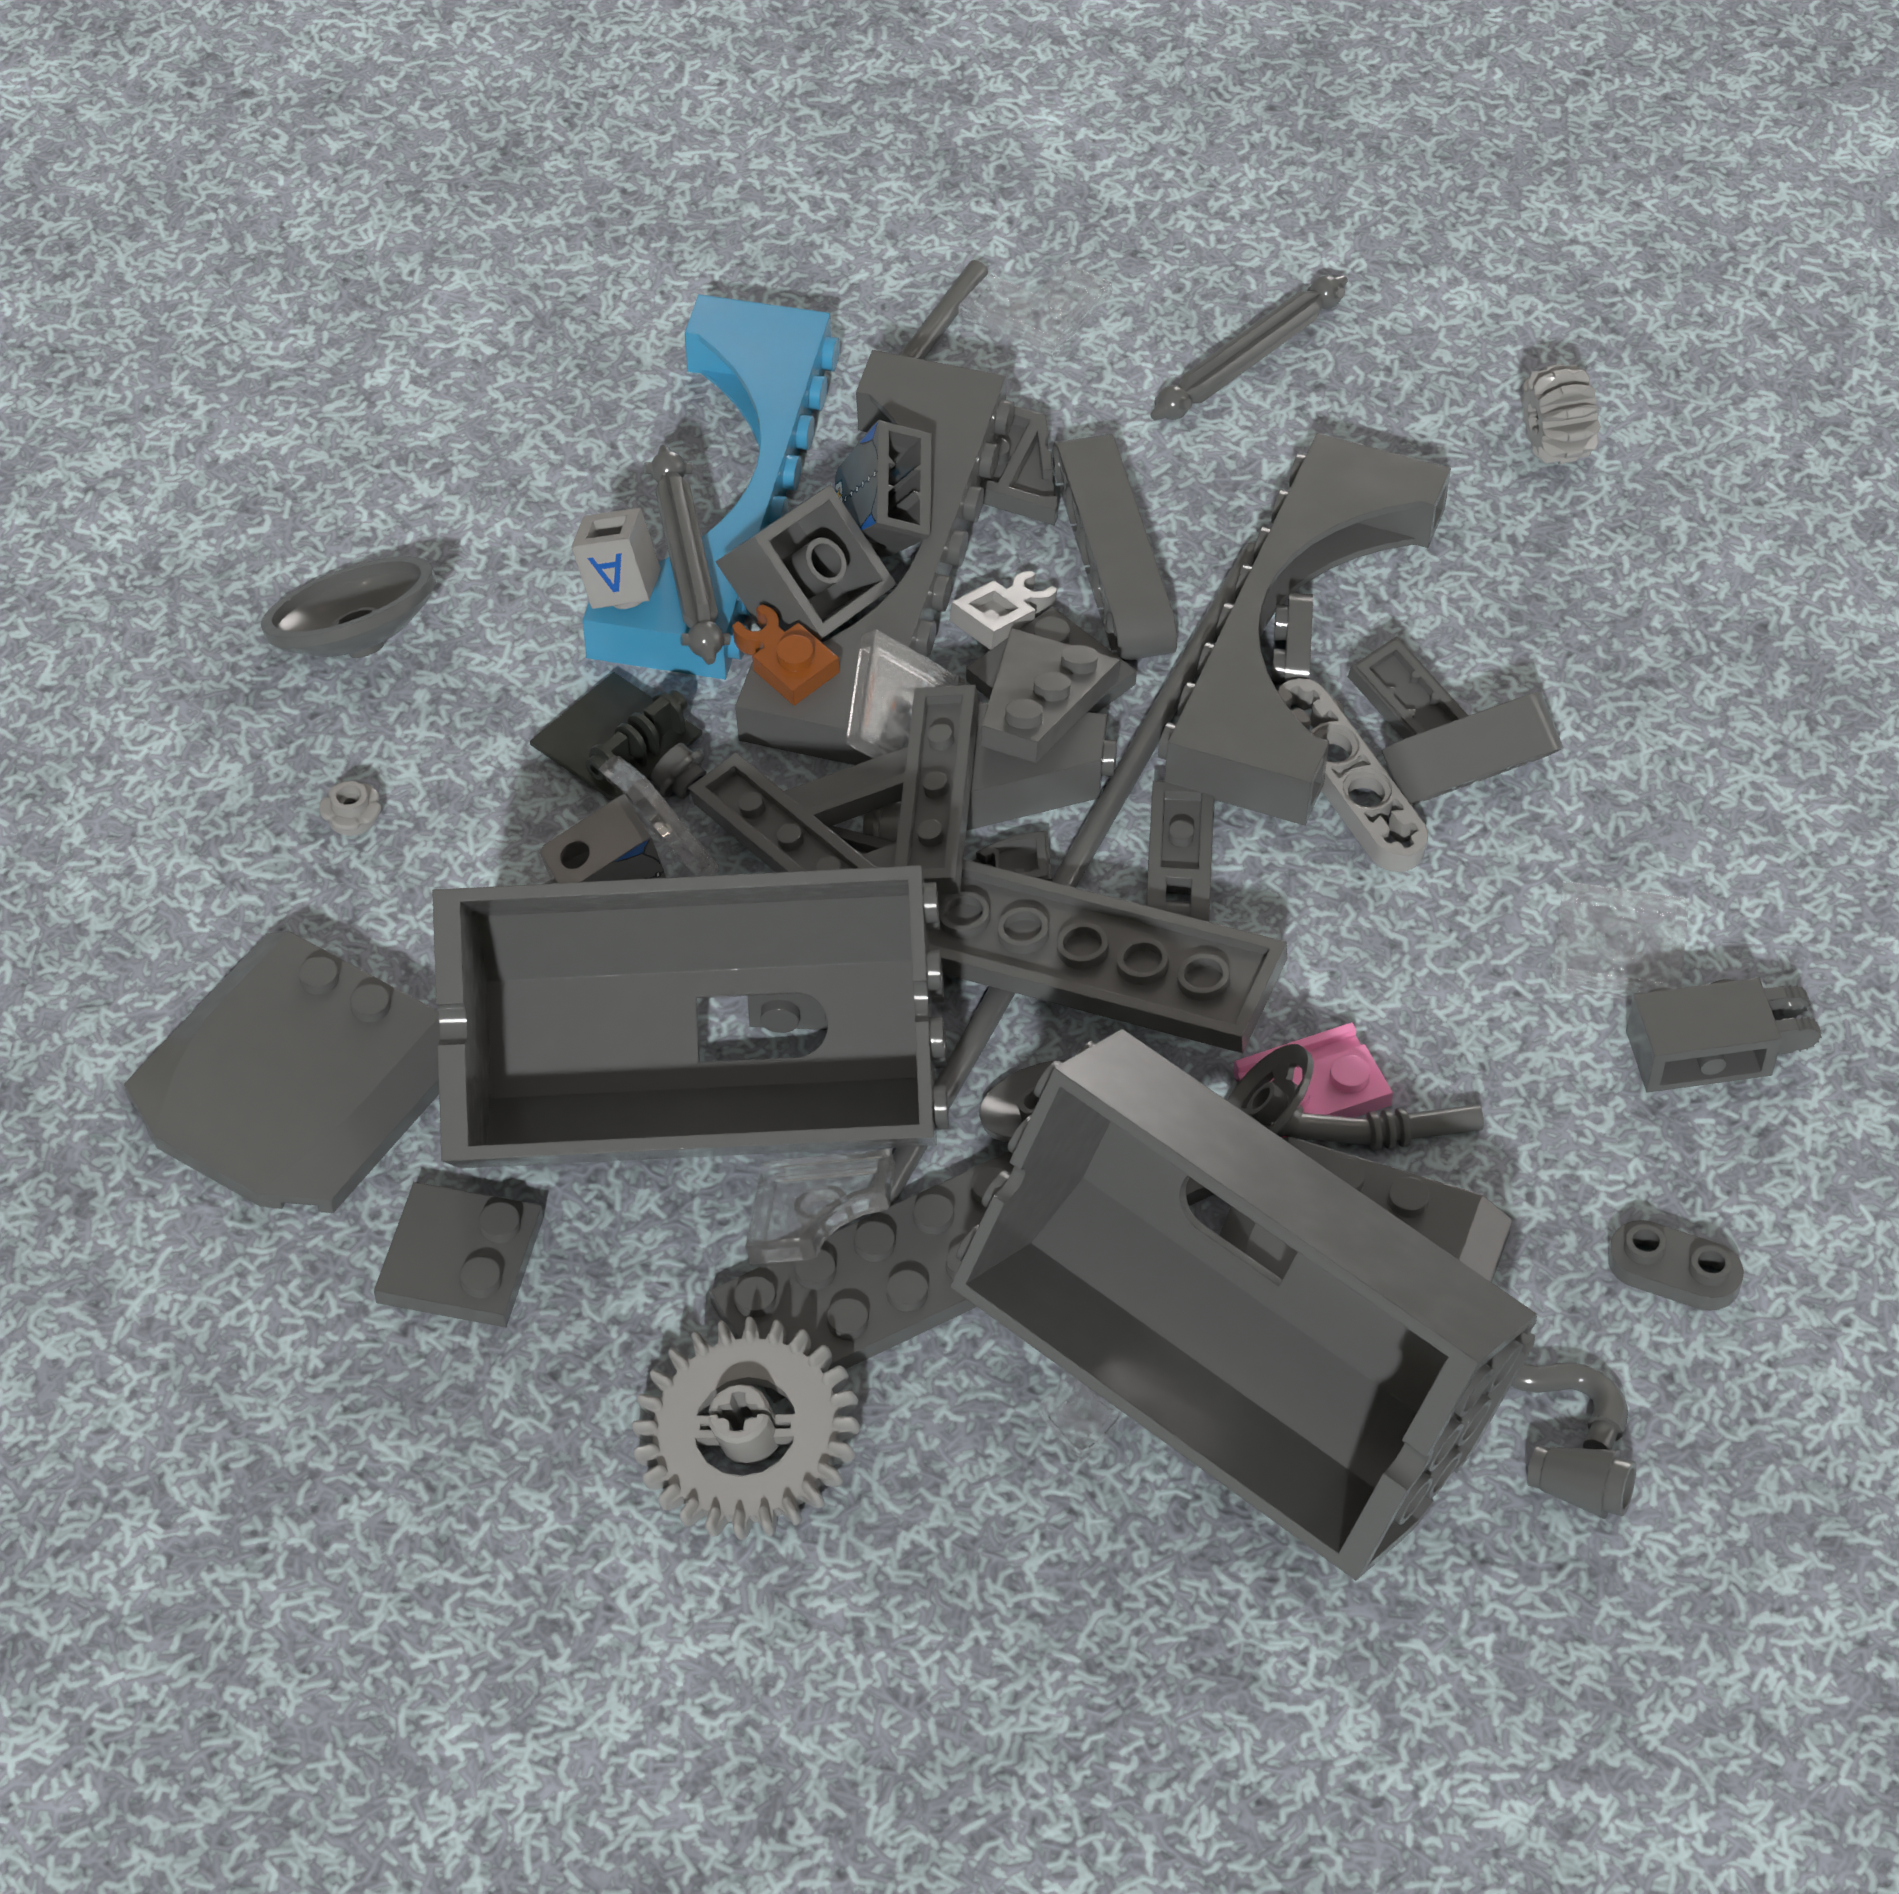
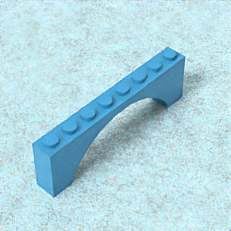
M698 294L685 330L687 372L701 373L723 391L736 405L749 424L759 447L757 466L747 489L734 508L714 528L701 537L718 610V619L715 624L720 627L722 633H730V645L722 646L721 650L716 654L715 662L711 665L706 664L702 657L694 654L689 646H681V633H688L690 628L682 619L669 557L659 561L661 571L649 601H644L628 609H617L614 606L592 609L589 602L582 621L586 658L726 680L732 659L742 660L744 652L740 651L735 645L732 625L740 622L748 629L747 624H744L746 616H751V614L715 561L788 512V498L785 495L787 490L796 491L798 488L802 466L801 456L798 455L800 449L809 450L814 435V416H811L812 411H822L827 393V377L824 374L825 371L834 372L836 369L840 341L837 337H831V316L827 312Z

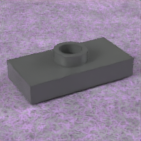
M1397 636L1351 666L1347 676L1403 739L1469 716Z

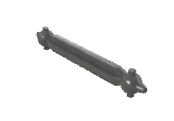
M1345 275L1318 277L1307 291L1297 292L1187 371L1181 378L1178 386L1173 385L1163 388L1154 400L1155 408L1150 414L1151 418L1155 421L1164 418L1170 420L1182 418L1191 408L1192 404L1204 402L1313 323L1321 309H1331L1339 304L1345 296L1344 287L1348 282Z
M661 445L658 454L653 458L652 462L644 463V473L652 474L653 478L658 482L655 489L682 619L690 628L688 633H681L680 643L681 646H689L694 654L702 657L706 664L711 665L715 662L716 654L721 650L722 646L730 645L731 636L730 633H722L720 627L715 624L718 619L717 605L691 488L683 479L685 474H692V462H684L678 453L671 451L667 445Z

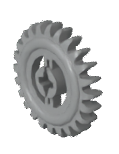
M749 1316L745 1320L742 1338L736 1340L728 1325L720 1320L718 1322V1345L713 1347L698 1332L693 1331L691 1337L695 1349V1357L690 1359L679 1353L676 1349L669 1348L668 1354L677 1373L671 1376L655 1369L650 1371L653 1383L662 1393L661 1397L645 1394L637 1396L641 1409L654 1418L653 1420H636L632 1423L635 1435L644 1441L651 1442V1444L636 1447L633 1452L639 1464L653 1467L643 1474L642 1479L645 1486L652 1490L666 1488L658 1497L659 1504L664 1510L670 1511L685 1504L680 1511V1519L684 1526H693L706 1515L705 1527L709 1536L712 1537L718 1536L728 1522L732 1523L733 1531L739 1540L747 1538L754 1522L760 1523L767 1536L773 1535L776 1532L777 1517L780 1515H784L793 1525L800 1524L802 1516L799 1505L805 1502L815 1508L823 1507L825 1501L818 1488L821 1485L830 1487L840 1486L843 1483V1478L833 1465L849 1463L856 1455L850 1445L841 1442L856 1436L860 1431L859 1422L855 1418L850 1416L843 1417L852 1412L858 1404V1399L853 1391L846 1390L840 1392L848 1381L846 1369L839 1365L827 1371L832 1362V1353L826 1345L819 1346L809 1356L811 1339L805 1329H800L791 1343L786 1345V1330L778 1319L773 1321L766 1339H761L755 1320ZM748 1385L774 1389L789 1400L795 1414H774L763 1393ZM709 1408L710 1416H703ZM751 1416L754 1417V1418L746 1419L745 1422H744V1418H746V1417H751ZM779 1444H792L779 1462L763 1472L745 1476L723 1473L706 1462L699 1447L720 1445L729 1459L737 1464L749 1466L759 1464L771 1457Z

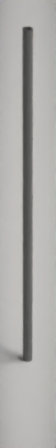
M1250 542L1244 546L1115 769L1114 777H1111L1051 882L1077 887L1159 744L1166 724L1168 722L1171 723L1175 716L1186 683H1193L1195 681L1199 659L1206 642L1216 643L1218 639L1216 637L1217 624L1225 603H1235V589L1239 574L1244 564L1253 566L1255 562L1253 554L1256 543ZM989 987L948 1058L947 1068H943L937 1077L935 1085L946 1084L948 1111L1015 993ZM928 1146L896 1148L864 1204L866 1212L875 1214L896 1203Z

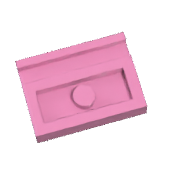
M1352 1022L1285 1044L1301 1045L1310 1052L1313 1058L1312 1078L1305 1097L1300 1104L1303 1107V1113L1356 1118L1365 1115L1367 1112L1391 1106L1393 1092L1366 1045L1360 1044L1356 1037V1028ZM1285 1045L1234 1061L1233 1075L1235 1079L1240 1082L1248 1071L1261 1059ZM1295 1067L1292 1081L1299 1085L1302 1080V1069Z

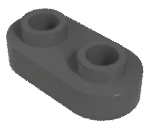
M1289 593L1288 605L1276 604L1274 640H1284L1285 649H1274L1272 682L1274 685L1281 686L1288 680L1297 678L1309 679L1313 594Z
M1646 1220L1631 1221L1619 1227L1612 1236L1608 1252L1609 1267L1614 1276L1624 1284L1701 1310H1719L1733 1303L1739 1294L1744 1276L1743 1265L1739 1257L1728 1247ZM1636 1245H1647L1654 1251H1641L1636 1248ZM1701 1266H1711L1719 1272L1708 1273Z

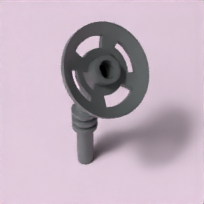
M1298 1044L1280 1047L1261 1059L1241 1079L1227 1099L1228 1102L1279 1137L1286 1135L1296 1139L1369 1145L1372 1151L1380 1150L1382 1143L1387 1149L1395 1148L1397 1142L1401 1147H1408L1411 1139L1481 1131L1484 1127L1483 1112L1478 1104L1407 1113L1406 1109L1401 1107L1395 1109L1394 1115L1391 1110L1385 1109L1380 1112V1117L1377 1112L1370 1111L1366 1113L1365 1118L1303 1113V1107L1300 1104L1309 1087L1314 1064L1310 1052ZM1295 1067L1302 1069V1080L1299 1085L1292 1081Z

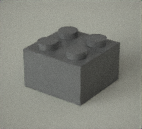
M831 484L715 561L758 626L756 608L762 604L776 612L779 619V628L784 632L799 623L818 640L828 635L897 585Z

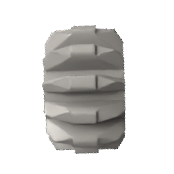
M1557 364L1545 366L1544 370L1533 371L1530 377L1525 380L1523 385L1524 396L1521 400L1524 408L1522 420L1526 424V438L1532 444V452L1537 458H1541L1545 464L1576 462L1577 458L1590 456L1591 451L1596 450L1598 445L1597 433L1601 426L1598 421V411L1600 408L1595 400L1596 389L1590 386L1589 375L1576 364L1569 366Z

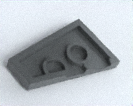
M1011 628L982 722L981 747L1037 763L1119 681L1120 659L1099 654L1095 649L1088 646H1072Z

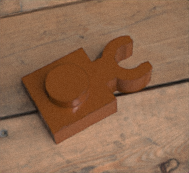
M761 604L756 608L757 622L763 628L762 630L750 631L740 622L732 625L735 645L740 651L752 655L754 672L794 706L840 673L839 657L799 623L784 632L779 628V619L776 612L766 605Z

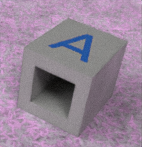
M634 508L584 516L571 548L591 608L614 606L617 609H628L644 601H649L661 568L642 509Z

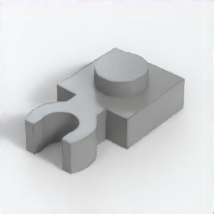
M1032 571L1022 572L1015 576L1012 586L1007 589L996 581H992L952 601L949 621L991 650L1009 637L1011 628L1020 630L1034 620L1035 617H1038L1052 606L1055 607L1057 589L1051 586L1043 591H1033L1036 574Z

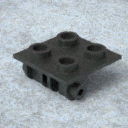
M613 672L531 739L530 745L610 800H614L623 794H626L627 797L631 796L650 780L654 767L672 747L679 743H684L689 747L703 733L701 729L684 719L683 712L687 709L688 705L681 693L676 690H671L668 693L661 691L652 698Z

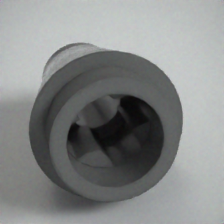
M1537 1445L1530 1459L1527 1485L1539 1488L1547 1494L1603 1519L1607 1517L1608 1513L1624 1516L1634 1490L1636 1462L1621 1458L1620 1450L1548 1448Z

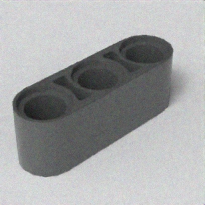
M1537 691L1396 742L1381 751L1394 783L1411 806L1421 801H1427L1471 785L1475 781H1482L1523 766L1528 762L1542 759L1562 750L1564 747L1541 691Z

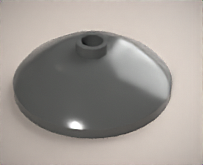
M390 557L356 564L322 576L283 597L263 616L261 628L268 643L287 652L317 657H336L347 654L351 658L365 657L379 651L384 646L383 641L396 635L408 625L429 600L436 584V576L431 563L418 557Z

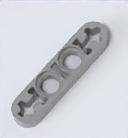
M1297 678L1282 684L1277 691L1289 709L1291 705L1296 704L1298 708L1291 710V712L1308 730H1310V725L1313 729L1310 732L1314 737L1328 740L1329 744L1341 746L1349 754V757L1344 761L1330 762L1327 760L1322 793L1371 860L1380 868L1392 872H1404L1415 868L1424 857L1428 841V830L1417 812L1329 693L1319 683L1310 679ZM1311 708L1312 712L1309 718L1303 710ZM1368 788L1375 791L1381 797L1382 802L1370 807L1361 806L1350 798L1349 793L1354 789ZM1390 817L1389 824L1387 825L1385 821ZM1389 833L1397 842L1387 843ZM1406 840L1410 841L1409 847L1404 848L1403 845L1399 843L1404 842Z

